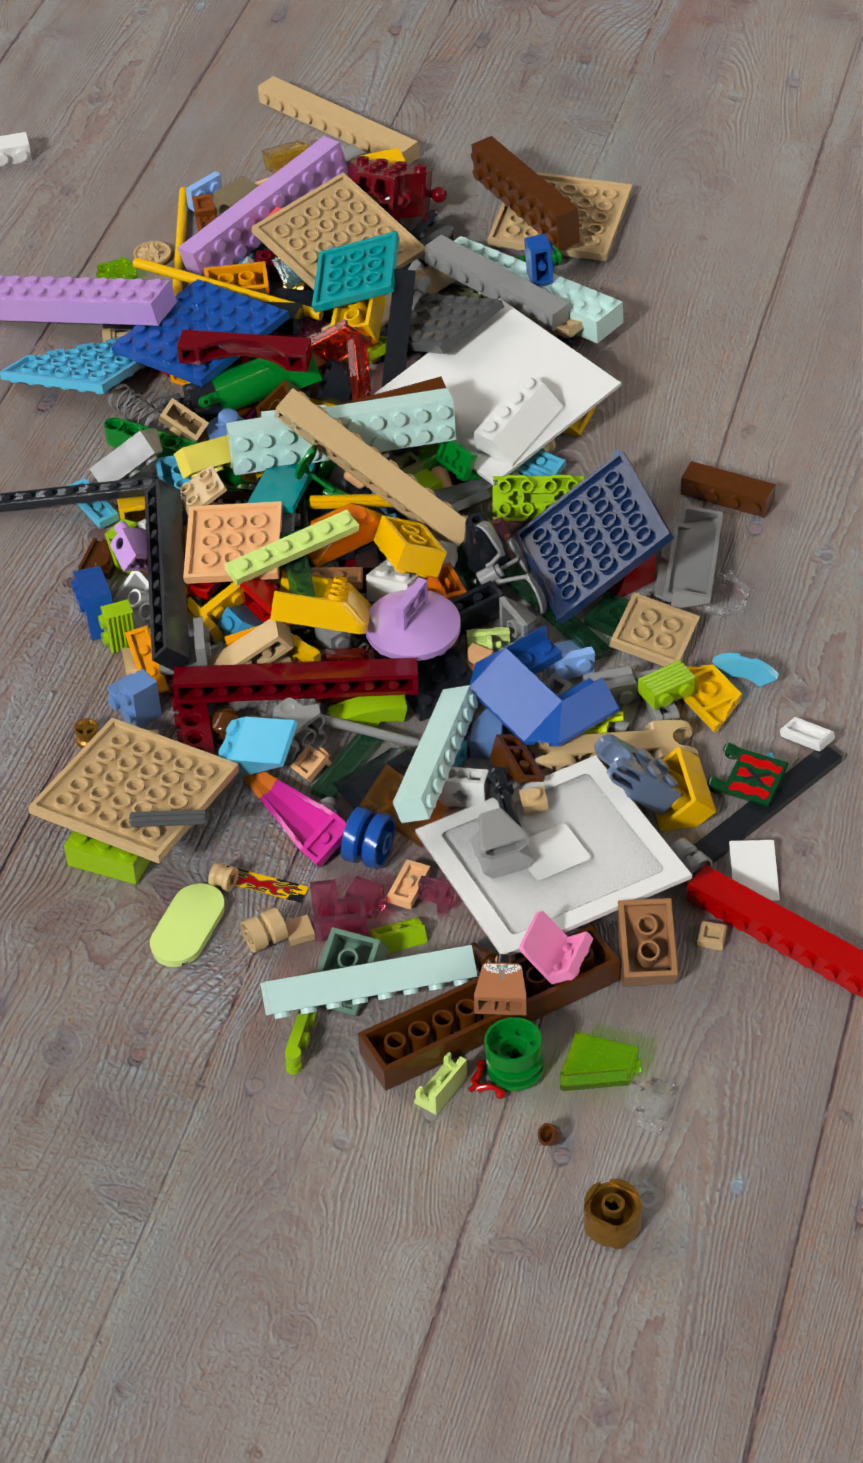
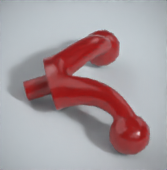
M479 1060L477 1062L478 1069L470 1079L473 1085L468 1090L473 1092L476 1089L479 1093L485 1090H493L498 1099H503L506 1096L504 1089L494 1084L479 1083L483 1070L487 1068L486 1061Z

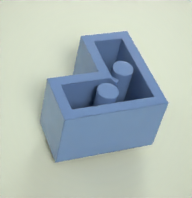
M141 669L134 674L130 673L108 686V702L114 710H118L128 723L142 728L162 716L157 681L145 670Z

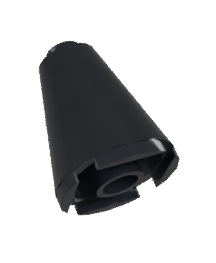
M482 513L470 515L465 522L463 560L467 568L474 573L486 567L485 564L489 563L498 553L487 534L476 526L482 521L491 523L488 517ZM496 530L503 545L505 556L500 557L494 565L498 563L502 566L508 560L509 551L506 542Z

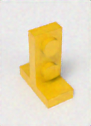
M234 582L231 583L202 608L191 596L187 599L188 611L194 618L203 617L204 626H209L210 636L216 643L224 636L215 623L220 620L227 607L243 603L240 585L237 586Z

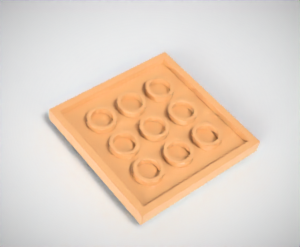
M282 501L189 506L184 582L190 584L233 581L225 571L226 563L281 539ZM279 567L251 580L258 578L262 580L279 579Z

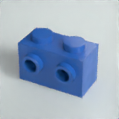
M545 234L524 238L526 271L531 283L537 286L554 283L553 271H555V266L552 259V254L554 253L552 242H548Z

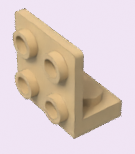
M212 465L200 471L196 477L180 487L182 505L188 515L189 506H206L227 491Z

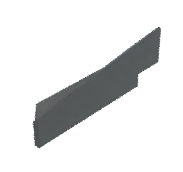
M485 479L434 490L433 492L437 498L443 502L450 503L454 507V511L458 512L492 497L493 485ZM396 509L399 519L411 521Z

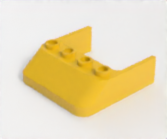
M282 571L280 592L274 591L270 620L354 634H366L370 619L368 611L372 605L345 577L335 576L334 579Z

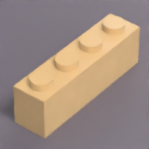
M269 619L208 659V666L271 663L293 649L290 628L283 622Z

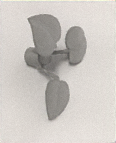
M488 521L478 523L476 526L487 534L498 552L489 563L485 564L486 567L476 573L481 585L490 580L498 586L502 583L525 579L530 583L536 594L540 606V615L543 614L547 608L546 597L536 580L529 574L531 567L526 557L523 556L519 545L513 538H510L508 542L516 558L502 566L498 563L494 565L500 557L505 556L503 545L491 523ZM518 561L527 573L525 575L501 578L505 576L503 570Z

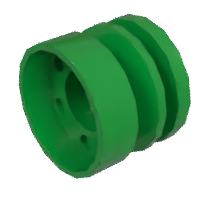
M518 1017L499 1020L489 1027L485 1033L484 1047L487 1057V1073L491 1082L506 1091H523L537 1084L544 1074L542 1035L538 1027L531 1021Z

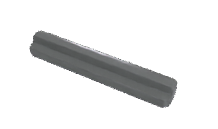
M203 809L131 812L129 815L131 827L204 825L206 822V813Z

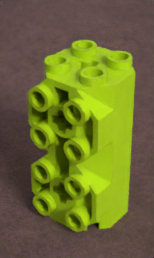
M493 476V482H497V485H493V514H497V517H493V523H529L583 481L584 476Z

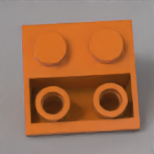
M450 562L442 565L438 578L432 576L428 578L420 577L427 580L428 591L438 593L448 600L467 592Z

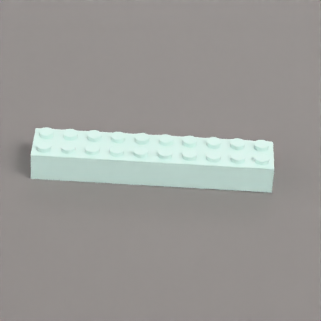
M462 236L454 240V242L531 282L527 275L526 262ZM553 274L554 283L538 286L569 303V319L582 321L583 329L576 333L578 336L599 343L624 323L623 302L556 274ZM457 280L453 282L461 287L472 289Z
M448 388L324 407L330 417L340 420L346 429L360 435L363 442L370 447L377 448L380 452L456 440L454 403ZM274 415L226 423L230 461L234 475L265 471L266 468H271L272 466L299 464L312 446L275 418ZM317 449L312 463L331 459Z

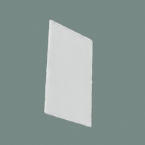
M774 840L729 841L732 879L771 901H779Z

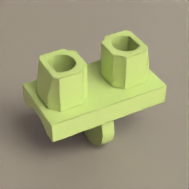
M509 627L466 630L467 650L474 643L493 650L494 653L510 644Z

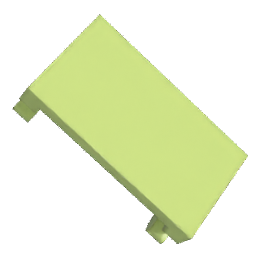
M450 1052L444 1056V1064L425 1087L419 1086L415 1092L414 1103L435 1115L440 1112L467 1079V1060L460 1056L457 1063H454Z

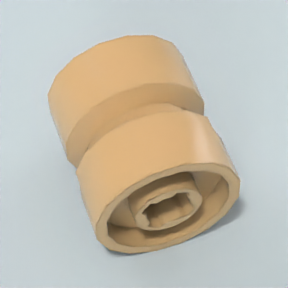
M275 907L262 912L260 919L255 916L240 923L243 937L253 953L265 949L269 945V941L276 944L288 938L285 921Z

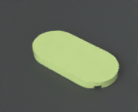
M203 883L192 884L181 889L176 894L150 938L151 951L157 962L168 967L182 966V963L188 962L189 964L199 957L225 911L224 897L216 887Z

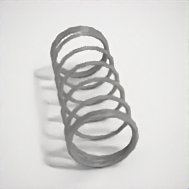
M126 384L116 386L109 394V406L130 422L137 421V424H139V420L146 415L149 407H153L155 411L149 415L143 425L148 427L149 423L162 413V411H156L155 406L149 405L147 400H142L141 395L135 394V391ZM121 387H127L128 389L120 394L116 407H114L111 403L114 392ZM129 391L126 401L118 406L120 397L123 393ZM135 396L140 397L141 400L134 405L131 413L125 414V409L133 403ZM133 397L131 403L128 406H126L130 399ZM143 401L146 402L148 406L140 412L138 419L132 420V414L138 411ZM140 403L139 407L133 412L137 404ZM147 408V410H146V412L144 413V415L141 416L142 412ZM164 425L161 431L164 432L167 426Z

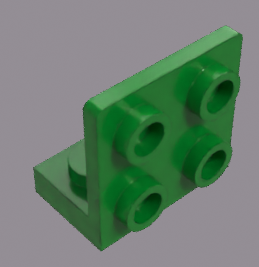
M457 440L441 442L435 460L441 463L443 468L455 473L456 477L462 481L484 479L473 471L478 457L476 453Z

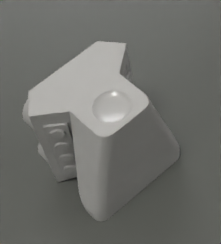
M286 698L274 707L272 719L295 720L298 722L286 757V764L292 765L308 744L315 749L319 746L323 747L327 739V733L322 730L326 717L320 712L319 704L302 706L294 699Z
M502 808L490 810L479 815V831L470 839L475 856L482 867L483 874L494 879L527 869L534 859L528 847L531 843L529 834Z

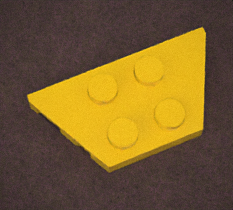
M714 664L702 665L700 667L688 666L687 669L689 668V671L695 675V691L686 698L682 697V699L716 733L741 701L742 693Z

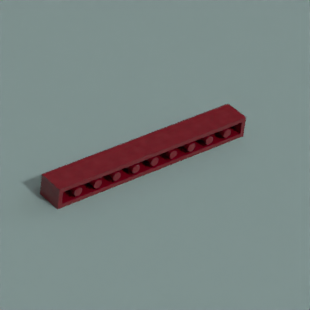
M417 657L174 667L175 704L285 700L286 698L314 699L418 694Z

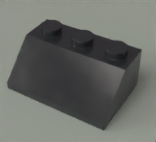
M390 748L333 783V786L354 809L356 807L371 809L374 813L394 800L414 754L407 748Z

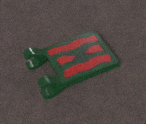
M725 743L723 747L725 756L729 759H737L727 782L712 776L708 779L709 790L713 793L726 794L769 807L789 765L788 762L742 749L732 743Z

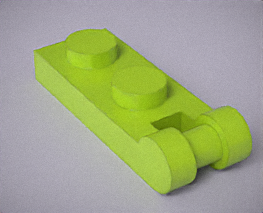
M300 1009L298 1011L285 1049V1068L288 1074L296 1075L302 1070L301 1053L303 1048H308L310 1042L309 1029L310 1027H315L317 1012L301 1014Z

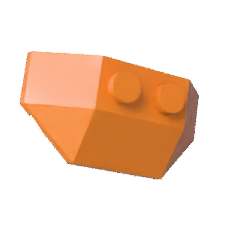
M349 503L312 520L310 526L344 510H348L359 524V531L306 554V556L316 567H319L372 542L382 514Z

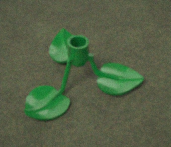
M313 444L299 462L295 478L300 480L304 473H306L315 480L314 485L316 487H319L320 484L325 487L322 495H349L325 480L327 474L337 465L332 460L322 461L317 476L310 472L309 466L317 453V445Z

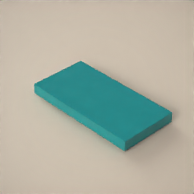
M311 463L309 466V470L313 474L316 471L315 463ZM298 464L266 468L248 503L282 501V513L293 514L311 477L304 473L300 480L296 479L295 472Z

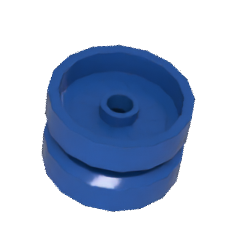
M356 807L347 821L342 837L341 857L343 860L352 863H359L362 860L364 866L376 870L380 869L385 864L393 845L396 828L394 816L385 813L374 815L371 809Z

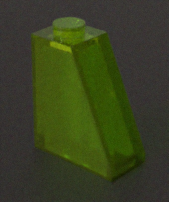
M576 1031L560 1072V1090L572 1091L631 1085L634 1075L639 1076L643 1060L639 1059V1047Z

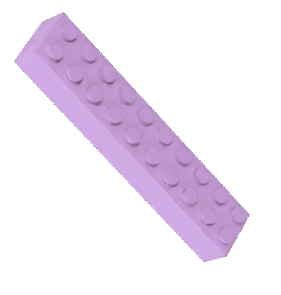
M323 136L179 246L178 250L187 272L205 277V267L237 264L263 243L251 232L252 226L264 220L276 207L284 208L342 172L349 177V169L340 142Z
M0 275V320L158 326L177 302L170 280Z

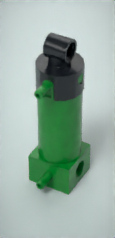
M312 356L308 372L286 371L275 363L256 358L222 371L203 387L193 383L183 385L185 397L175 400L209 422L217 417L223 409L229 408L236 411L264 400L285 379L301 389L321 381L322 378L314 356ZM169 402L163 404L164 409Z

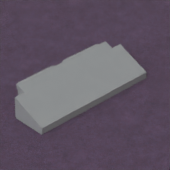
M687 506L684 524L675 523L674 528L668 527L674 539L662 548L661 559L668 562V564L662 563L659 565L655 596L662 599V603L671 602V606L676 608L710 603L723 512Z

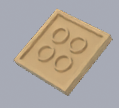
M633 592L613 634L609 647L661 666L669 665L677 660H682L700 616Z

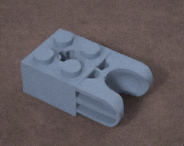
M612 734L602 736L595 743L594 749L598 757L610 766L607 770L609 778L614 784L623 788L627 797L662 816L682 795L677 787V780L668 771V764L661 758L655 759L645 749L641 748L639 750Z

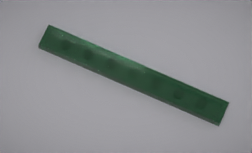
M514 563L503 570L505 576L501 578L525 575L527 573ZM527 580L506 582L509 587L540 613L538 599ZM547 601V608L541 615L566 638L571 640L580 649L592 646L595 652V660L611 655L612 648L575 615L564 624H561L556 619Z

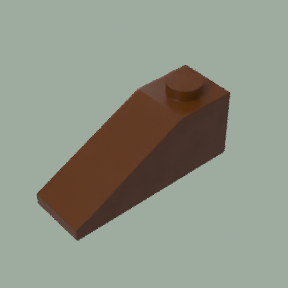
M496 734L489 758L494 768H506L510 775L509 778L519 782H544L545 777L527 747L514 734Z

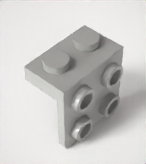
M203 617L193 618L194 636H189L190 659L181 667L208 666L207 657L211 656L210 642L206 641L210 640L209 626H204ZM159 664L160 674H174V671Z

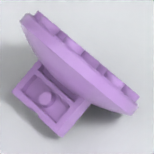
M420 577L408 589L396 591L382 597L368 611L370 619L366 637L379 654L389 658L417 657V661L441 656L452 647L460 634L461 620L455 605L446 597L428 591L427 580Z

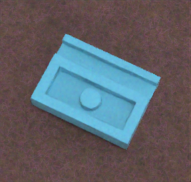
M539 450L520 465L517 470L519 475L525 476L560 475L566 467V462L557 456Z

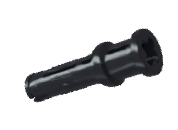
M495 767L487 774V780L492 785L491 794L498 801L499 808H502L521 827L512 798L514 788L509 783V772L504 767Z

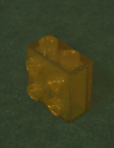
M297 140L261 150L266 170L275 174L310 146Z

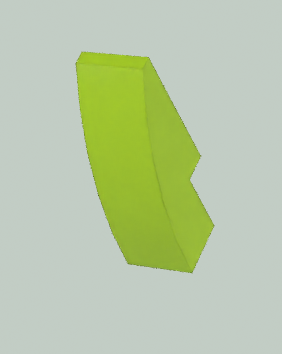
M404 695L355 697L328 707V715L331 717L379 728L380 722H404L407 712Z

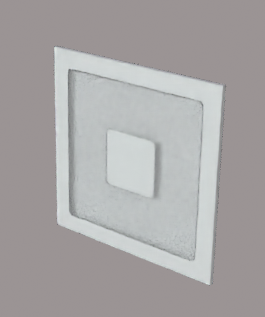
M596 755L544 776V782H530L514 789L512 798L521 828L529 834L531 839L528 847L534 859L527 869L493 879L482 872V867L475 856L470 839L479 831V815L499 808L498 801L494 798L415 829L419 839L499 954L512 956L521 952L520 944L536 912L544 911L565 933L617 911L618 900L645 899L692 879L690 871L631 798L627 797L623 788L611 781L606 767ZM544 786L549 810L524 814L519 790Z

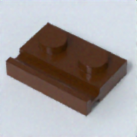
M93 538L78 570L100 566L105 579H111L116 567L106 539L97 541V538Z

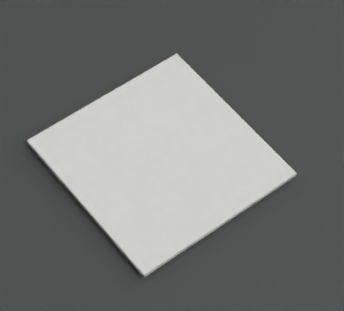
M503 300L504 308L447 352L444 354L427 353L375 393L386 392L442 376L445 386L453 398L456 440L478 455L473 471L492 485L497 484V482H493V476H506L512 473L621 386V382ZM528 375L543 382L563 405V410L514 467H511L476 450L474 431L522 377Z

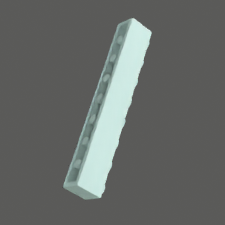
M470 685L443 689L393 801L401 823L430 819L439 795L442 793L444 783L449 776L452 764L455 762L458 750L461 748L463 738L466 736L469 724L472 722L475 710L478 708L477 696L473 694Z
M472 945L266 981L260 983L266 1016L274 1014L275 1019L290 1017V1011L299 1009L301 1014L317 1012L316 1006L326 1005L327 1010L343 1007V1001L352 1000L353 1005L369 1002L368 997L378 995V1000L394 998L393 992L403 991L404 996L420 993L419 988L425 986L429 987V991L443 989L445 988L444 983L453 981L454 986H460L469 982V978L477 977V970Z

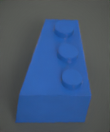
M100 566L74 571V580L71 581L72 591L75 594L80 613H84L91 640L102 639L101 632H104V629H101L98 616L102 614L100 607L113 603L112 595Z

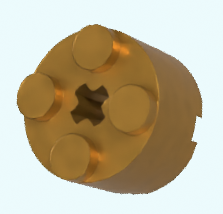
M610 1179L609 1182L602 1184L598 1182L592 1185L584 1199V1227L586 1235L595 1242L613 1247L614 1249H622L636 1238L641 1229L642 1202L636 1188L620 1179Z

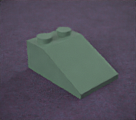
M332 927L317 972L384 961L388 947L381 940ZM352 1000L343 1001V1007L330 1010L357 1017L364 1003L353 1005Z

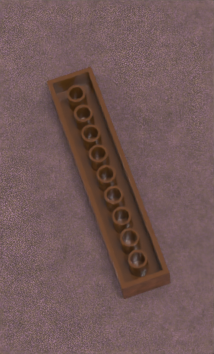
M590 925L568 935L569 937L587 931L593 937L589 953L579 968V974L572 980L551 984L525 956L511 962V964H520L522 966L526 990V1015L475 1014L474 993L479 979L477 977L359 1032V1053L386 1091L443 1064L444 1056L448 1052L452 1055L451 1059H454L484 1045L485 1033L491 1025L499 1020L518 1017L532 1022L619 981L620 960L595 928Z

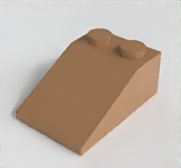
M671 898L618 900L621 986L674 984L678 977Z

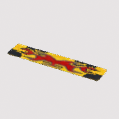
M238 868V879L235 884L238 887L299 903L302 902L308 890V887Z

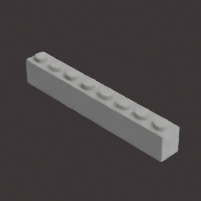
M440 235L425 245L426 264L491 299L503 300L524 316L553 332L558 326L568 321V302L451 239Z

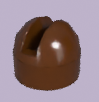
M544 1123L538 1131V1140L545 1146H556L563 1137L560 1128L551 1123Z

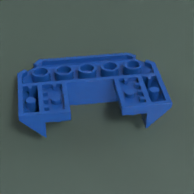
M546 625L532 630L476 662L470 681L471 690L477 696V699L524 745H535V742L549 743V746L560 747L620 711L603 677L595 682L588 678L557 696L535 675L563 658L562 651L548 639Z

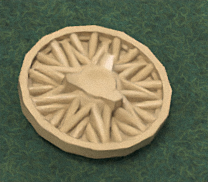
M148 241L138 245L134 250L133 256L134 258L138 257L163 264L170 259L171 249L164 242Z

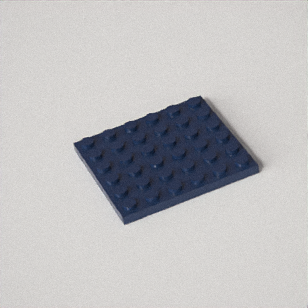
M622 450L514 534L556 619L562 625L674 539L628 456Z

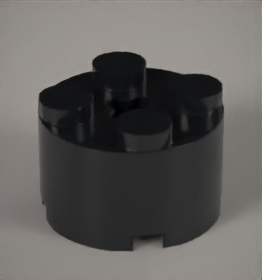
M329 358L316 398L334 405L346 403L349 400L354 383L353 379H356L358 367Z

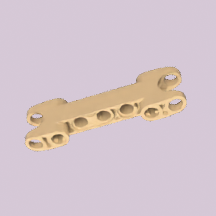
M683 720L652 721L642 731L578 735L560 747L549 746V743L535 742V745H525L531 752L544 754L534 759L538 767L546 766V768L540 770L543 776L595 755L598 757L594 745L599 738L606 734H612L639 750L641 748L645 749L655 759L665 758L678 746L699 757L696 748L679 744L688 740L692 735L691 725ZM680 729H685V730H686L685 732H682V733H676V731H678V730H680ZM598 757V759L602 762L604 766H609L607 763H605Z

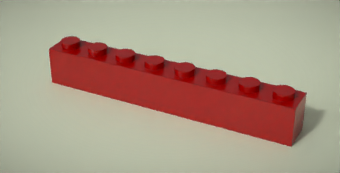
M706 864L690 880L687 887V901L691 902V904L711 913L715 918L729 923L737 930L756 938L760 943L774 948L780 954L792 958L805 968L819 973L825 979L837 983L850 993L863 998V950Z

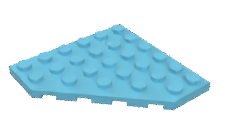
M117 337L105 340L106 343H98L96 345H93V342L76 345V349L64 351V348L47 351V354L36 357L34 354L26 355L0 371L1 380H8L11 383L23 382L28 385H44L47 388L61 387L62 390L76 389L79 392L91 391L96 394H105L110 388L119 385L122 380L133 376V373L145 368L146 365L113 353L111 345L120 338Z

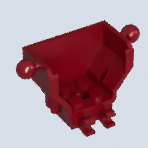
M357 156L356 159L350 161L349 178L370 197L371 194H374L378 199V204L395 220L423 217L428 213L430 198L436 203H442L447 198V191L443 187H436L431 190L433 169L426 168L427 165L415 164V166H409L407 162L403 161L388 163L387 159L381 158L374 161L369 160L367 156Z

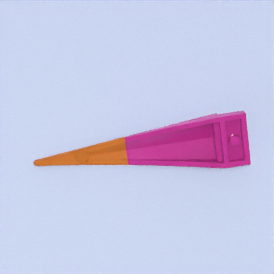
M265 771L242 776L297 847L321 868L341 845L347 823L332 810Z

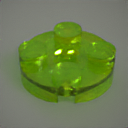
M119 257L117 260L100 263L97 266V278H138L137 268L133 267V263L128 262L126 257Z

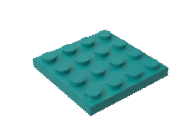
M394 231L320 251L312 301L314 312L327 311L331 308L342 305L346 306L350 303L394 292V269L397 268L400 240L398 232Z

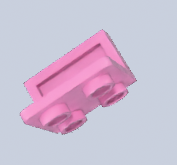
M544 911L536 912L519 948L521 953L551 984L572 980L579 974V968L589 953L593 937L587 931L568 937Z

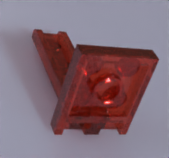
M344 319L311 337L312 352L328 362L329 358L342 361L348 357L352 401L372 395L367 347L372 345L371 336H364L359 328L356 326L354 328L348 325V321Z

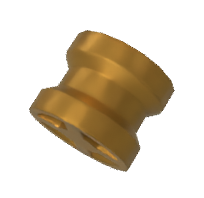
M84 718L75 723L74 732L76 743L79 747L84 748L98 733V723L95 720Z

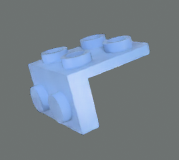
M579 639L554 643L562 651L563 658L543 669L546 679L552 673L565 680L594 673L595 652L592 646L584 648Z

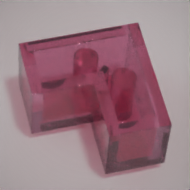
M336 879L310 882L316 942L327 941L332 927L368 936L364 896L338 899Z

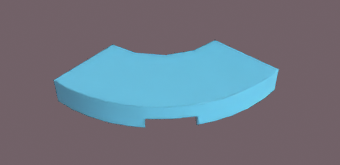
M740 653L719 654L714 656L712 660L714 665L727 678L742 677L754 682L759 687L777 680L779 673L767 663L757 658L753 660L742 657Z

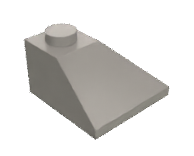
M504 596L499 598L500 627H509L510 643L536 629V625H538L537 617L524 604Z

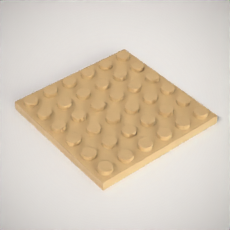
M344 172L253 225L251 231L313 290L319 252L327 250L329 245L338 247L397 231L400 240L396 269L405 267L425 254V246Z
M536 172L578 208L580 242L561 250L562 256L607 261L632 193V184ZM502 203L488 236L487 243L488 246H495L497 248L525 250L524 238L539 234L531 226H528L521 217H518L513 210Z
M111 718L28 806L29 814L153 862L160 863L192 825L131 827L129 823L130 813L206 810L239 772V764Z

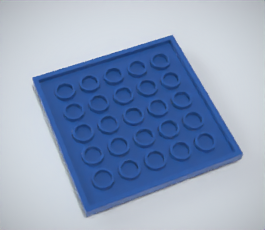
M197 279L175 296L176 304L158 326L136 325L127 334L113 343L111 348L115 354L203 387L241 356L220 358L201 365L179 363L177 344L183 329L269 335L290 317L287 310Z

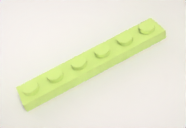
M344 510L226 563L225 571L238 586L245 581H249L359 531V524L348 510Z

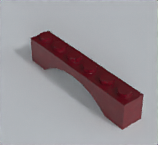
M183 329L177 344L179 363L201 365L225 357L248 356L270 361L286 371L308 372L313 356L311 338Z

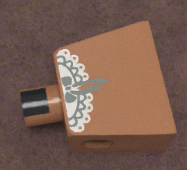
M499 954L495 957V963H485L482 965L474 993L475 1014L526 1015V990L522 966L520 964H511V957L509 955Z

